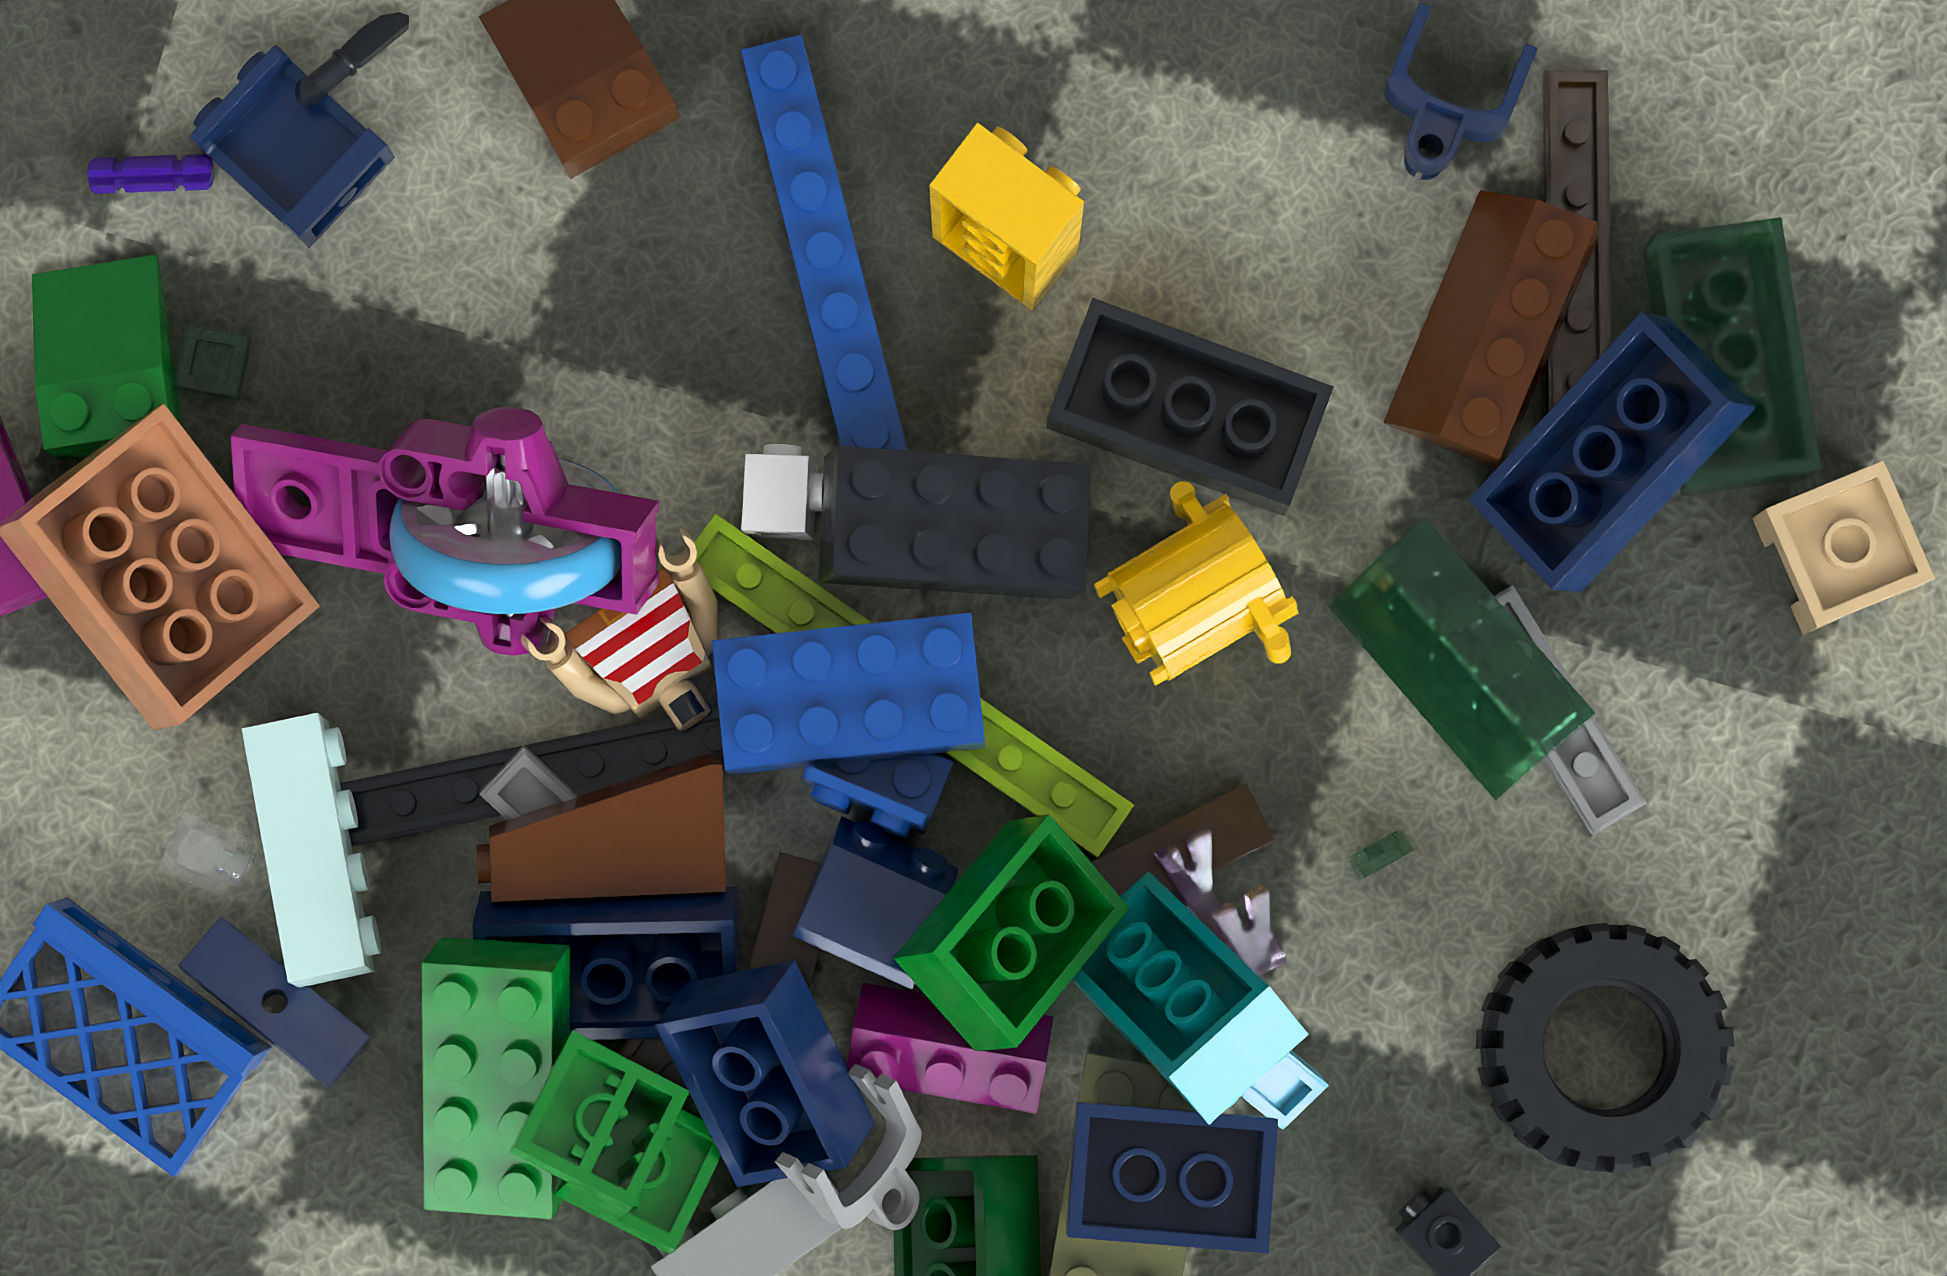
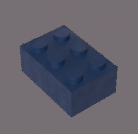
M795 960L687 982L655 1024L737 1187L788 1178L775 1163L782 1152L798 1158L804 1167L810 1163L824 1169V1171L846 1168L875 1124L856 1083L847 1074L849 1069Z
M1076 1102L1066 1222L1067 1237L1269 1254L1278 1118L1222 1113L1211 1124H1208L1196 1111Z

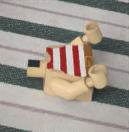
M679 528L686 546L683 552L678 555L666 554L659 538L656 539V553L664 567L658 570L659 584L637 615L602 608L565 634L553 621L547 617H540L539 619L550 629L551 636L549 641L541 647H535L522 634L521 643L535 658L547 661L548 669L575 698L613 714L631 709L639 718L646 716L662 705L677 729L684 731L697 724L711 712L710 707L693 683L713 669L708 656L713 652L712 640H719L718 600L701 564L695 561L697 555L695 543L687 530Z

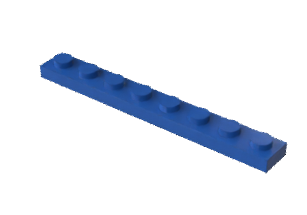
M802 35L742 49L741 53L841 446L908 451Z

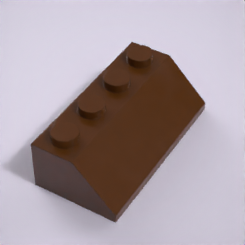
M1480 190L1383 423L1498 468L1508 457L1598 239V222L1538 199Z

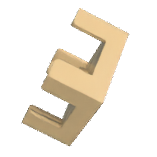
M1884 460L1766 508L1752 518L1764 546L1775 543L1799 599L1790 607L1802 634L1823 627L1888 598L1891 599L1935 579Z

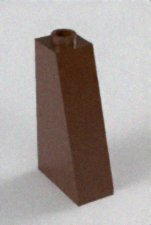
M719 753L704 754L577 796L565 802H559L523 814L514 819L490 825L489 844L477 845L478 883H491L492 902L726 892L723 771Z

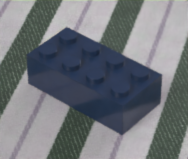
M1642 311L1469 498V501L1552 590L1582 592L1752 413L1756 406L1670 318Z

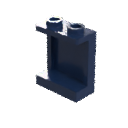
M275 45L267 54L262 51L258 52L243 65L237 75V80L240 82L223 100L220 97L214 98L203 107L194 120V126L197 128L191 133L190 138L222 170L310 248L386 168L395 156L382 139L371 129L363 127L328 94L323 96V101L314 105H302L297 102L295 87L297 82L303 76L307 77V75L290 60L281 48Z

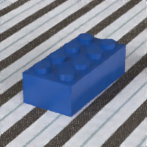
M971 613L712 640L724 766L729 775L802 768L807 765L820 766L985 748Z

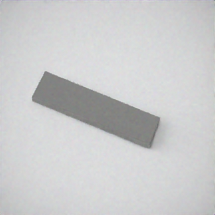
M1513 585L1457 618L1590 837L1647 804Z

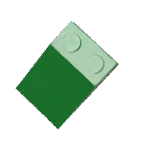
M158 255L32 274L35 391L44 450L59 460L89 456L163 403L183 427Z

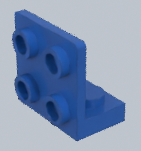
M923 754L813 767L807 765L802 778L807 786L813 788L810 795L813 797V801L846 815L849 814L853 804L873 813L870 820L873 822L872 824L877 825L888 833L908 839L911 829L925 834L954 762L936 754Z

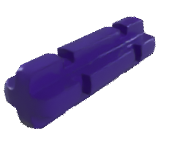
M207 154L185 155L182 160H178L176 155L130 156L123 159L122 162H118L117 157L94 158L89 162L87 175L90 190L95 194L116 193V191H119V188H124L126 193L176 191V189H179V186H184L185 191L207 190L213 185L214 167L212 159Z

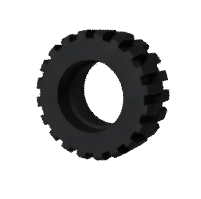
M1598 923L1559 931L1549 937L1539 939L1525 948V952L1515 961L1509 962L1497 976L1500 980L1493 992L1487 994L1481 1011L1485 1012L1482 1028L1476 1031L1475 1049H1480L1482 1067L1478 1068L1482 1087L1488 1088L1493 1103L1490 1104L1499 1120L1505 1121L1515 1132L1513 1136L1527 1148L1538 1151L1546 1159L1558 1164L1586 1171L1609 1173L1631 1172L1634 1168L1642 1166L1652 1167L1668 1160V1155L1678 1148L1686 1149L1700 1136L1697 1130L1706 1120L1713 1121L1722 1105L1717 1099L1722 1086L1730 1085L1734 1067L1727 1065L1728 1047H1735L1733 1027H1725L1722 1010L1727 1009V1005L1720 990L1713 991L1705 979L1709 973L1697 959L1689 960L1679 951L1680 945L1665 936L1656 937L1646 933V928L1629 924L1608 925V923ZM1595 986L1615 987L1639 998L1657 1019L1663 1040L1662 1064L1652 1086L1637 1100L1615 1109H1593L1570 1099L1553 1081L1544 1058V1035L1548 1022L1555 1010L1571 995Z

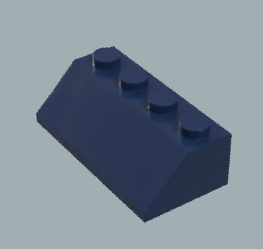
M737 886L726 887V892L492 902L491 891H480L472 923L473 939L570 945V1032L573 1030L591 1040L661 1038L655 1024L687 982L740 972Z

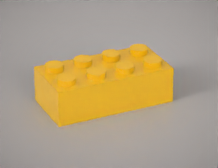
M977 122L929 185L932 237L1031 311H1034L1078 253L1084 201L1077 196L1081 189L1069 176L1059 169L1049 166L1044 172L1026 159L1024 155L1028 151L1027 148L1008 131L997 126L991 133Z

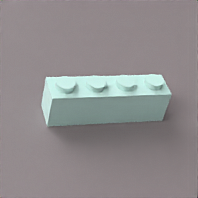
M319 713L242 728L287 981L297 987H304L375 972L372 955L381 953V941L375 917L373 915L365 917L360 892L370 889L369 876L362 852L353 854L349 829L358 827V818L351 790L341 791L337 766L346 765V753L340 729L338 727L330 728L329 722Z

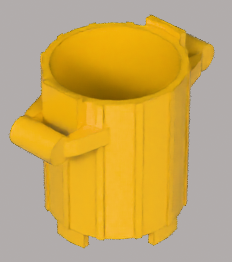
M1186 481L1175 483L1170 490L1173 509L1178 518L1184 519L1187 526L1108 572L1105 578L1094 584L1099 598L1112 591L1118 601L1111 606L1126 635L1122 637V640L1137 664L1152 657L1158 666L1149 672L1155 686L1166 679L1171 680L1253 630L1264 644L1266 656L1271 662L1280 664L1287 661L1291 655L1289 635L1283 627L1278 625L1298 614L1295 599L1293 596L1286 599L1271 566L1253 536L1236 512L1230 507L1227 494L1202 507L1197 500L1194 486Z

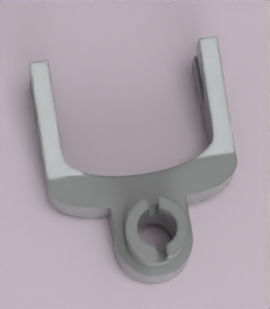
M855 1064L847 1074L886 1120L884 1138L867 1166L857 1170L854 1173L857 1178L855 1180L850 1178L846 1188L841 1193L836 1194L824 1169L810 1163L804 1167L798 1158L784 1152L777 1158L775 1163L825 1221L843 1229H849L867 1217L870 1221L888 1229L899 1230L911 1222L919 1205L918 1188L905 1169L918 1150L922 1132L897 1081L882 1074L876 1079L871 1070Z

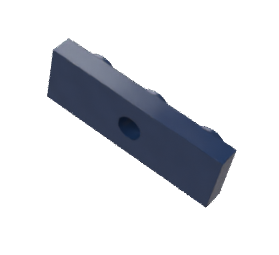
M222 916L179 964L182 972L328 1090L371 1041V1037L310 987H297L289 983L285 967ZM272 995H281L288 1003L282 1012L272 1014L263 1008L265 1000Z

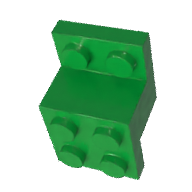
M573 1030L568 1034L509 1151L561 1178L562 1180L554 1195L668 1254L676 1250L721 1157L704 1121L681 1109L690 1092L689 1090Z

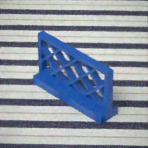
M68 897L47 903L32 924L36 927L0 979V1008L6 1000L27 997L33 1033L12 1036L0 1027V1049L171 1176L175 1177L192 1157L249 1073L261 1063L271 1049V1046ZM45 943L65 956L69 982L38 986L34 959ZM80 968L94 978L82 979ZM23 976L25 989L13 991ZM105 985L116 993L120 1019L90 1024L83 988ZM71 990L77 1026L46 1031L40 995ZM131 1005L143 1013L144 1016L133 1017ZM155 1022L168 1032L172 1057L141 1062L135 1025ZM122 1028L128 1064L97 1069L91 1032ZM78 1035L84 1071L63 1074L51 1064L48 1039ZM35 1042L37 1054L23 1043ZM183 1043L196 1053L184 1055ZM207 1060L228 1076L215 1096L192 1100L186 1063ZM174 1066L180 1102L149 1106L142 1070ZM130 1072L136 1109L115 1112L102 1101L99 1077ZM86 1079L88 1091L74 1081ZM207 1106L196 1122L194 1108ZM174 1111L182 1112L186 1138L174 1155L154 1141L150 1115ZM137 1117L139 1129L126 1119Z

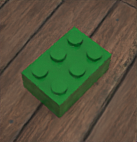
M1050 814L1008 821L901 947L893 959L975 1051L1016 1048L1119 923L1130 907Z

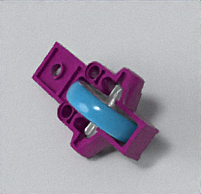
M517 407L493 408L478 415L472 427L432 419H418L410 423L388 450L241 424L231 435L235 496L280 554L385 574L384 585L386 592L399 606L415 612L473 622L483 646L492 652L505 655L528 654L529 652L521 643L522 634L535 647L543 646L546 643L550 629L539 618L547 617L552 621L556 608L572 603L637 615L659 584V572L656 570V514L659 512V501L620 494L606 478L580 464L558 458L552 442L547 438L540 417L530 410ZM287 486H295L303 490L310 499L311 507L299 505L296 499L288 493ZM476 533L480 535V537L470 536V534Z

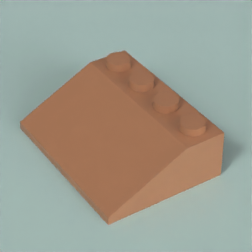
M164 403L154 408L46 486L0 523V537L153 730L181 725L320 607Z

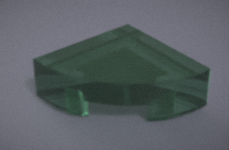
M1398 829L1350 856L1351 860L1348 862L1360 881L1415 849L1404 830L1400 832Z

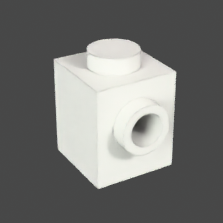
M767 444L763 446V454H745L741 530L749 537L814 540L816 511L822 512L824 473H818V465L809 456H801V447L787 444Z

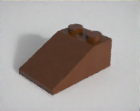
M508 0L479 16L570 179L680 119L672 96L615 0Z

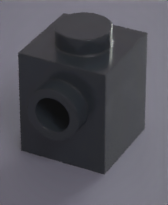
M1425 1187L1398 1212L1405 1221L1395 1230L1396 1233L1436 1276H1471L1502 1248L1448 1188L1441 1187L1433 1194Z

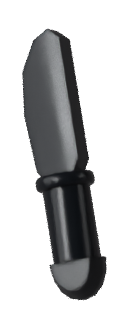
M401 12L385 14L363 26L341 49H335L331 58L307 77L303 76L297 82L295 87L297 102L310 106L323 101V96L348 76H354L357 73V69L362 68L409 29V15Z

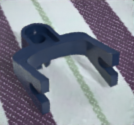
M1419 2L1386 85L1385 97L1395 109L1414 119L1404 143V165L1406 170L1413 177H1415L1417 171L1421 172V180H1430L1437 177L1441 171L1450 165L1461 138L1477 142H1492L1502 137L1538 48L1525 44L1499 108L1478 111L1447 103L1418 87L1411 80L1407 72L1408 64L1431 9V6ZM1431 143L1433 145L1431 151L1434 152L1436 157L1428 158L1421 154L1419 149L1426 148L1427 144Z

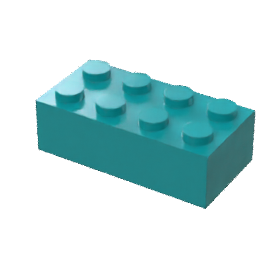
M1148 871L1120 896L1130 909L1072 981L1208 1124H1211L1227 1108L1234 1105L1240 1096L1274 1065L1282 1061L1309 1034L1271 987Z

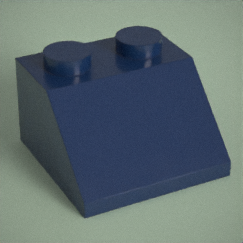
M841 816L812 877L792 936L912 989L915 984L914 981L893 957L955 885L959 868L948 864L944 857L927 848L914 849L890 838L883 829L875 824L865 821L854 822Z

